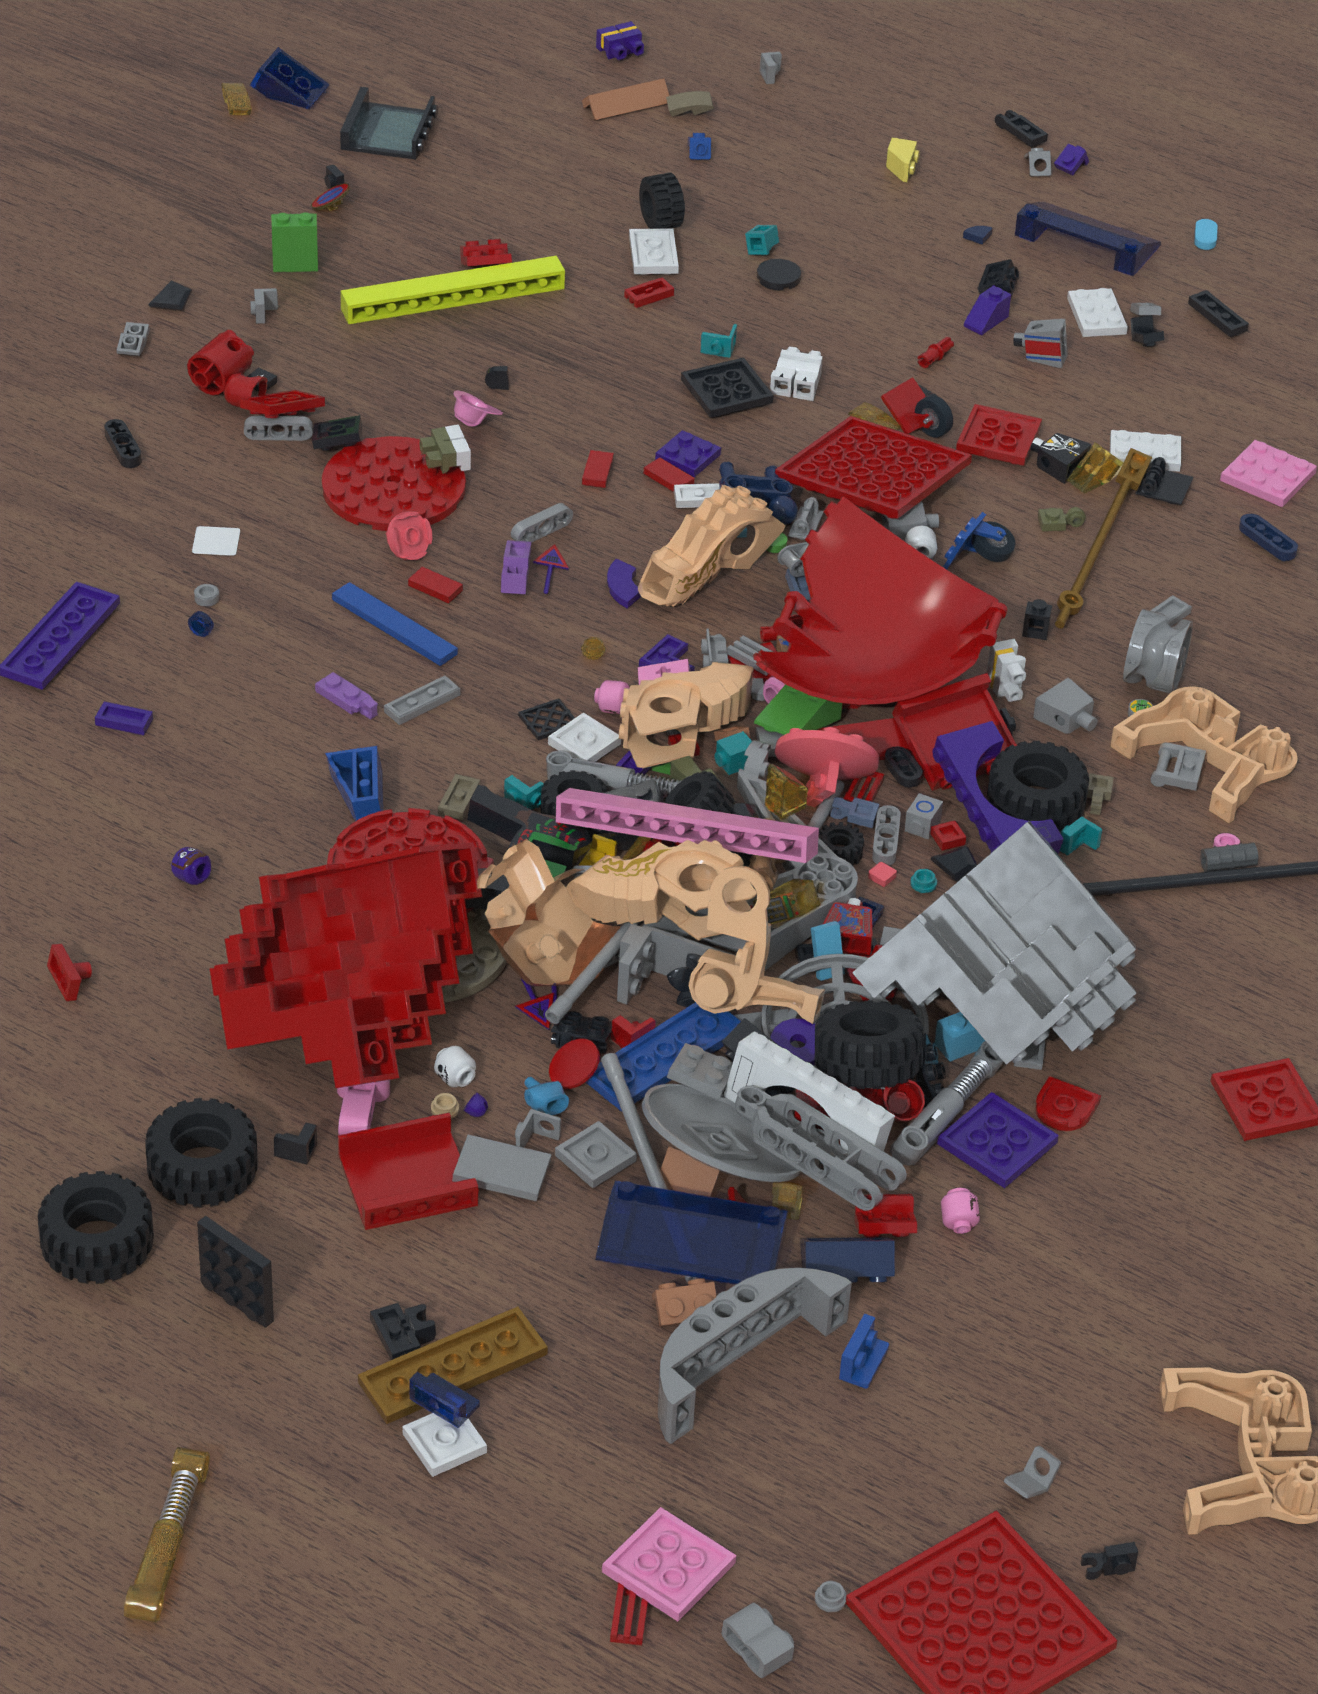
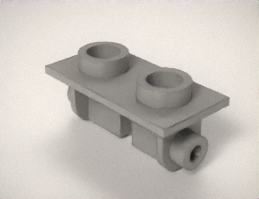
M810 497L806 499L804 507H800L788 534L789 537L805 540L811 529L817 530L824 512L818 510L819 504L816 498Z
M709 628L706 629V639H701V653L706 654L703 655V668L712 665V662L728 663L725 637L721 634L710 636Z

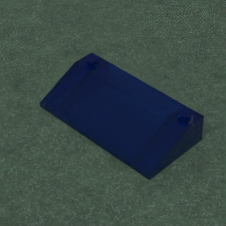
M1046 202L1027 203L1017 213L1015 236L1035 242L1047 228L1097 244L1116 251L1113 270L1130 276H1134L1161 246V241Z
M615 1181L609 1197L595 1260L738 1284L762 1272L777 1269L785 1239L788 1210L638 1185L628 1181Z

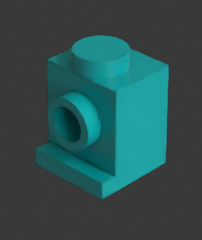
M757 225L745 233L748 255H768L769 250L779 243L777 225Z

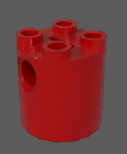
M226 330L219 333L188 360V374L198 389L209 395H219L224 391L225 383L231 375L235 373L244 374L251 368L254 351L234 331Z

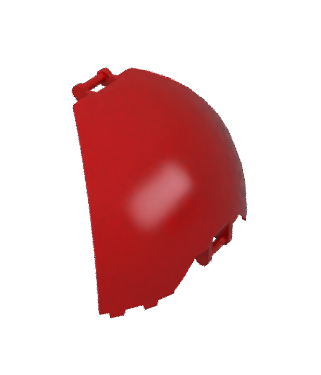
M842 496L838 503L831 501L823 511L827 518L818 531L811 529L805 538L809 545L800 560L803 562L804 574L811 599L808 602L798 591L788 592L784 599L785 605L779 618L774 621L773 630L790 643L787 652H767L761 649L753 655V659L757 662L756 665L771 676L787 686L810 696L837 703L856 705L887 704L911 699L935 690L972 667L976 663L981 649L984 646H993L996 643L997 630L1001 620L1005 618L1008 609L1005 604L998 603L999 600L969 584L929 559ZM793 611L805 619L801 629L789 620Z

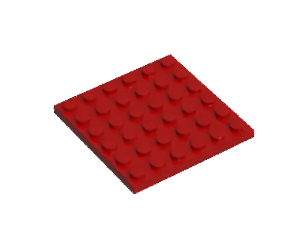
M850 416L776 468L775 474L791 484L804 487L808 491H816L824 494L826 497L839 500L844 496L854 505L863 507L868 511L878 512L886 515L888 518L898 519L970 465L972 455Z
M997 1510L846 1595L848 1607L925 1694H1040L1113 1651L1117 1646V1639Z

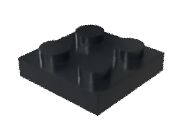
M361 416L314 423L312 435L314 450H329L334 446L342 444L344 446L355 445L361 440Z

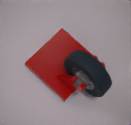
M913 377L880 397L906 434L921 428L928 436L937 438L948 433L953 426V414L948 404L938 396H925Z

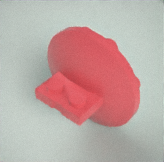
M826 727L824 731L792 728L789 733L777 740L775 746V755L779 761L795 771L810 776L804 793L807 795L806 805L812 807L818 806L824 799L829 798L835 793L837 780L866 777L873 774L879 765V754L872 746L863 741L864 738L862 736L841 734L838 729Z

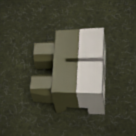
M459 424L431 429V437L420 438V451L422 455L425 454L428 469L440 467L442 474L446 473L449 467L459 466L461 471L471 470V450Z

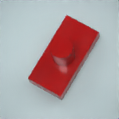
M62 944L51 945L47 967L66 1001L77 1000L81 979L90 978L92 975L91 964L89 962L72 963Z

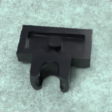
M399 1303L370 1311V1320L391 1360L419 1349L421 1344L435 1339V1322L433 1320L426 1321V1305L424 1304L407 1308L405 1313H403Z

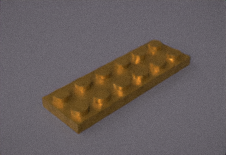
M517 1306L358 1374V1383L385 1423L389 1424L548 1355V1346Z

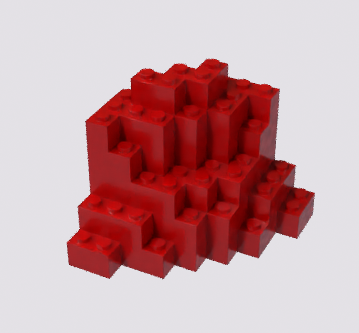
M473 842L415 847L347 863L328 864L286 874L259 877L263 903L244 906V909H239L243 934L230 935L229 938L224 939L228 963L209 968L214 996H219L227 1050L302 1038L306 1064L331 1061L335 1088L398 1079L399 1073L395 1051L432 1044L428 1017L446 1014L442 987L460 984L455 957L473 954L465 900L482 897L481 888L478 889L477 887L479 875Z

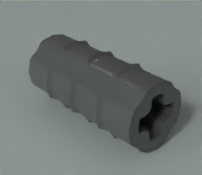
M1254 842L1204 848L1201 850L1200 855L1201 866L1204 872L1257 866L1258 850Z

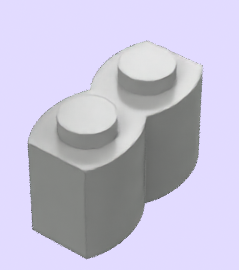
M753 1602L723 1621L721 1633L723 1638L738 1655L742 1656L748 1667L758 1677L764 1678L792 1660L794 1652L793 1638L787 1631L781 1630L778 1626L774 1625L773 1617L767 1609L761 1608Z

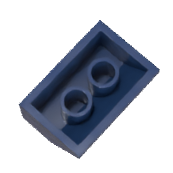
M888 1237L800 1238L802 1268L834 1273L847 1278L851 1282H858V1277H869V1282H887V1277L895 1276V1241Z

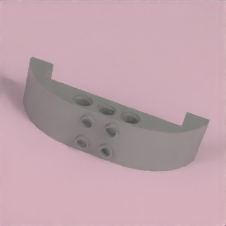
M776 1269L747 1278L729 1290L719 1293L707 1305L698 1307L671 1334L664 1346L660 1360L658 1419L665 1440L672 1444L693 1429L695 1388L798 1317L802 1316L824 1336L829 1335L845 1324L848 1319L852 1282L840 1275L817 1269Z

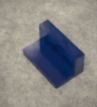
M416 1372L409 1379L410 1400L457 1428L480 1407V1400L435 1373L425 1377Z

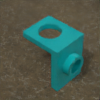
M737 324L733 325L729 336L702 332L700 352L731 358L736 344Z

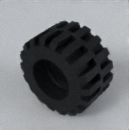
M669 172L644 177L640 184L639 201L641 212L648 228L671 229L680 227L685 216V201L681 185L676 176Z
M570 770V772H559V775L554 774L550 776V780L544 782V787L541 789V813L556 816V797L569 788L598 793L607 792V788L603 785L601 779H596L595 775H588L585 771L575 772V770ZM584 827L590 834H594L591 828Z
M707 771L697 772L686 777L671 790L664 801L667 804L729 814L732 812L735 802L733 795L713 773Z

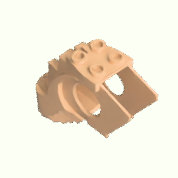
M712 662V665L701 668L700 671L663 672L662 677L654 680H641L640 685H631L630 689L624 688L623 702H621L620 709L622 724H620L619 739H624L623 748L630 750L636 766L647 768L686 756L694 758L698 732L720 729L721 725L729 724L731 721H738V717L745 716L751 700L753 667ZM672 729L678 730L682 736L680 742L670 746L656 745L646 737V735Z

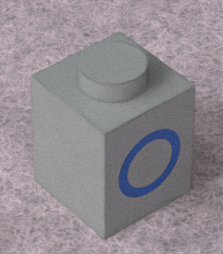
M919 793L906 812L905 832L929 840L931 837V826L938 825L941 821L943 801Z

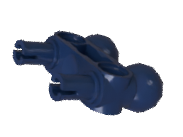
M723 462L720 465L719 472L722 479L719 482V488L722 485L731 488H737V486L747 488L751 491L750 496L767 502L766 507L773 511L772 516L784 525L791 524L797 517L798 507L791 498L793 486L790 482L775 474V469L778 467L768 466L764 472L765 477L735 474L734 466L731 462Z

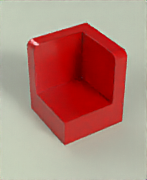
M619 1015L612 1020L611 1040L621 1048H624L654 1029L656 1021L650 1017L641 1024L638 1021L630 1023Z

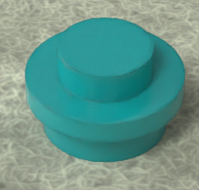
M919 869L911 877L910 885L917 892L929 893L936 889L937 879L931 870Z

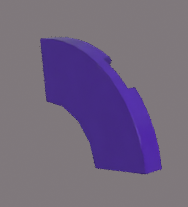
M615 559L607 573L609 593L620 605L629 608L642 597L638 592V586L632 580L636 575V568L619 559Z

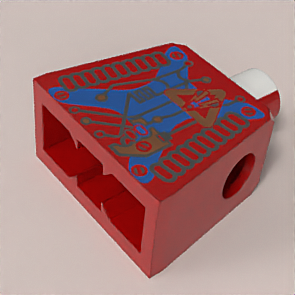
M850 898L847 904L833 903L823 924L832 921L839 923L843 953L871 956L872 909L863 906L862 902L857 898Z

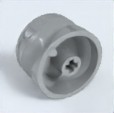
M1142 609L1128 647L1123 681L1126 683H1138L1145 678L1146 686L1153 690L1169 694L1176 690L1189 652L1193 621L1181 619L1176 626L1170 627L1164 614Z

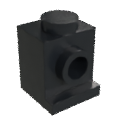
M1041 599L1027 602L1022 637L1047 640L1052 605H1048ZM1029 625L1043 627V629L1029 627Z

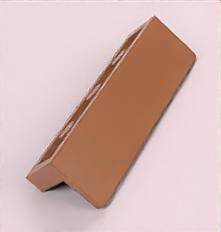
M665 78L588 95L582 100L584 108L591 107L594 120H600L667 104L666 97L669 96Z

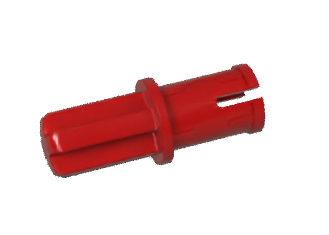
M945 337L937 344H931L927 351L917 357L919 359L918 364L922 368H928L935 361L943 359L944 354L954 346V342L951 341L950 337Z

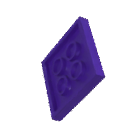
M991 1092L940 1134L937 1144L1005 1189L1056 1145L1059 1135Z

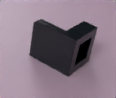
M306 1122L299 1136L289 1133L284 1135L276 1133L274 1137V1156L307 1165L317 1146V1125Z

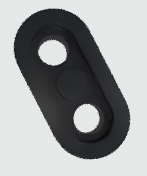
M898 746L886 750L884 763L896 781L907 788L918 786L922 781L923 771L907 749Z

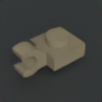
M1089 773L1087 798H1092L1090 814L1100 815L1102 801H1110L1114 777Z

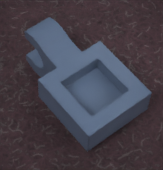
M835 797L830 817L834 819L848 817L847 822L873 828L879 804L855 797L853 802Z

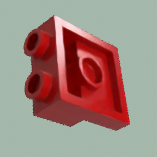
M488 239V244H479V240L465 241L466 245L460 246L461 264L466 266L512 263L511 253H508L507 243L501 242V239Z

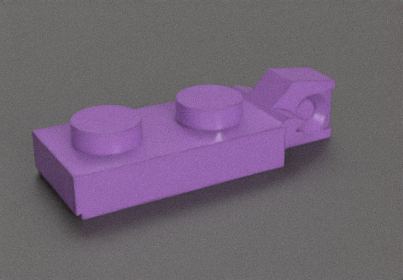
M332 672L315 683V691L351 715L359 712L370 720L378 715V703L369 694L336 673Z

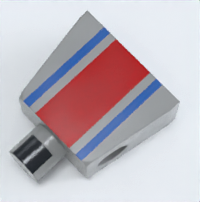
M1066 320L1031 321L1025 333L1014 334L1013 344L1014 346L1025 347L1026 359L1028 361L1062 368L1068 356Z

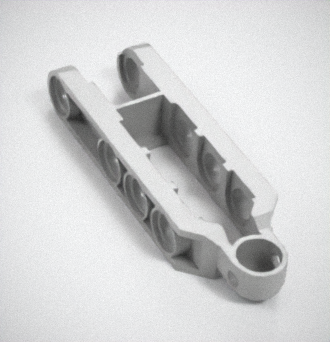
M752 1086L742 1087L738 1091L735 1101L736 1111L742 1117L752 1122L750 1128L754 1142L856 1207L869 1211L881 1202L883 1193L880 1192L877 1185L888 1191H893L905 1182L907 1173L904 1166L898 1160L792 1094H778L771 1097L764 1091ZM754 1095L759 1096V1101L754 1098ZM792 1110H795L800 1114L801 1121L795 1119V1117L792 1114ZM815 1124L822 1127L825 1136L817 1132ZM769 1129L776 1134L777 1140L770 1137L768 1134ZM839 1139L847 1144L848 1151L840 1146ZM791 1144H794L799 1148L801 1153L800 1155L796 1154L792 1150ZM815 1159H818L822 1162L824 1170H821L817 1167L814 1161ZM886 1169H889L894 1173L895 1180H892L888 1177V1175L886 1174ZM862 1189H866L871 1194L872 1200L867 1199L863 1195Z

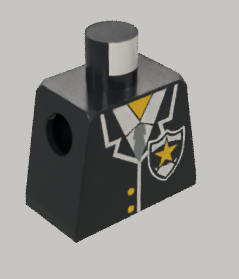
M1056 433L1047 441L1035 438L1031 444V451L1038 453L1037 467L1064 484L1089 463L1091 444L1063 434Z

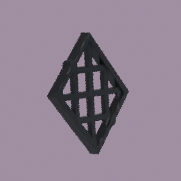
M559 698L518 712L520 719L537 740L547 738L563 727L561 726L562 724L566 725L569 723V721H564L565 716L571 721L575 719ZM559 706L563 712L555 710L556 707ZM540 712H547L549 715L548 717L540 716ZM553 714L562 715L560 720L551 718ZM526 717L533 718V721L529 722ZM537 719L544 720L545 724H537L536 721ZM549 722L558 723L556 727L548 726ZM534 727L541 728V732H537Z

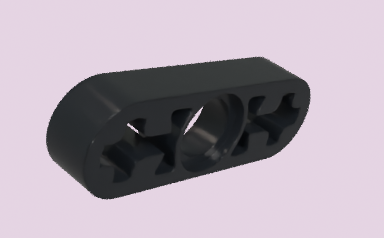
M119 419L107 421L104 425L105 437L120 464L126 468L138 467L142 462L141 450L125 422Z

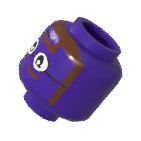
M184 847L174 855L171 869L174 876L190 885H198L204 882L210 875L211 860L207 854L194 847Z

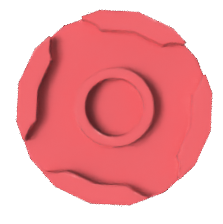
M416 511L401 512L394 516L386 532L387 542L391 551L403 560H418L426 555L427 552L425 551L428 545L432 544L433 540L429 521L426 518H422Z

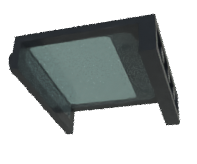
M360 87L340 131L341 150L416 160L419 152L423 151L424 140L427 141L429 129H432L434 118H437L438 105H435V96L430 97L425 110L371 103L369 102V88Z

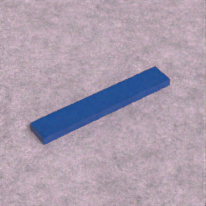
M350 582L332 593L333 601L439 666L458 655V648Z

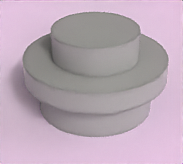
M827 1581L822 1583L816 1590L815 1603L823 1611L837 1612L846 1605L847 1594L838 1582Z

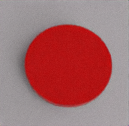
M576 1039L562 1046L555 1053L549 1065L551 1081L560 1082L563 1089H572L585 1083L594 1074L600 1061V1053L597 1046L587 1039Z

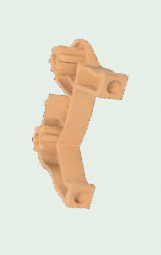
M1201 687L1179 688L1171 692L1161 703L1137 711L1113 727L1110 746L1129 759L1135 756V752L1140 747L1165 742L1183 741L1188 747L1206 750L1204 760L1226 772L1212 791L1209 811L1227 823L1234 820L1238 807L1248 800L1257 786L1288 775L1297 764V753L1290 746V735L1281 731L1280 727L1268 730L1267 726L1260 724L1235 742L1240 711L1213 692Z
M1210 1367L1163 1368L1160 1393L1164 1412L1174 1411L1181 1407H1194L1239 1426L1238 1455L1243 1475L1187 1490L1183 1512L1188 1534H1198L1211 1526L1231 1525L1257 1517H1271L1295 1524H1308L1318 1521V1456L1272 1457V1452L1308 1450L1312 1428L1307 1394L1304 1387L1295 1378L1274 1370L1230 1373Z

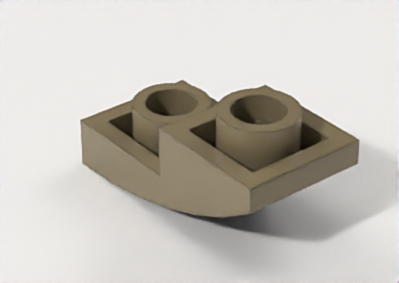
M692 91L666 97L672 117L692 110L695 116L714 109L710 92Z

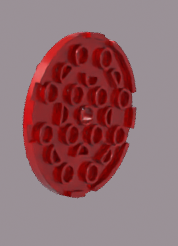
M386 436L365 438L355 445L344 447L328 461L322 474L323 497L328 506L337 515L355 525L360 523L372 525L373 530L387 531L391 520L401 512L416 511L422 518H426L430 525L435 524L448 517L457 509V504L460 500H463L466 489L465 473L460 470L459 466L449 467V470L443 474L440 467L428 469L425 454L422 455L420 451V439L410 437Z
M408 808V812L393 813L392 809L379 811L353 822L337 836V842L333 848H330L327 865L340 864L415 847L473 842L477 868H488L490 866L483 843L466 825L447 815L442 818L431 815L430 810ZM466 908V912L468 913L473 908Z

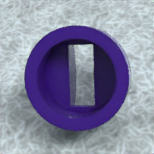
M476 1092L468 1101L463 1111L470 1116L481 1117L485 1115L488 1103L482 1095Z

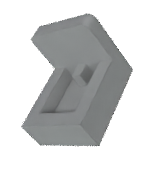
M276 288L254 289L255 301H250L251 315L256 316V324L265 323V310L278 309Z

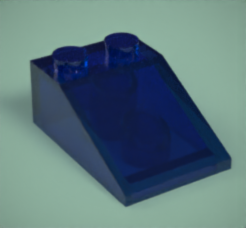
M279 47L258 69L250 86L267 98L310 109L330 85Z

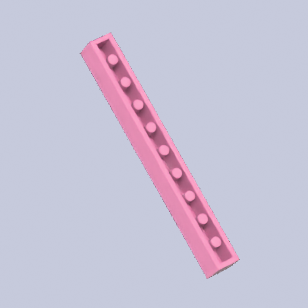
M573 788L567 789L556 797L557 823L679 843L690 840L699 844L703 840L709 842L716 840L728 851L807 863L818 854L819 828Z

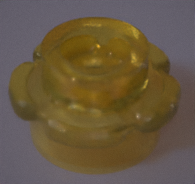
M589 637L584 640L581 651H583V655L588 659L596 660L603 656L606 647L600 638Z

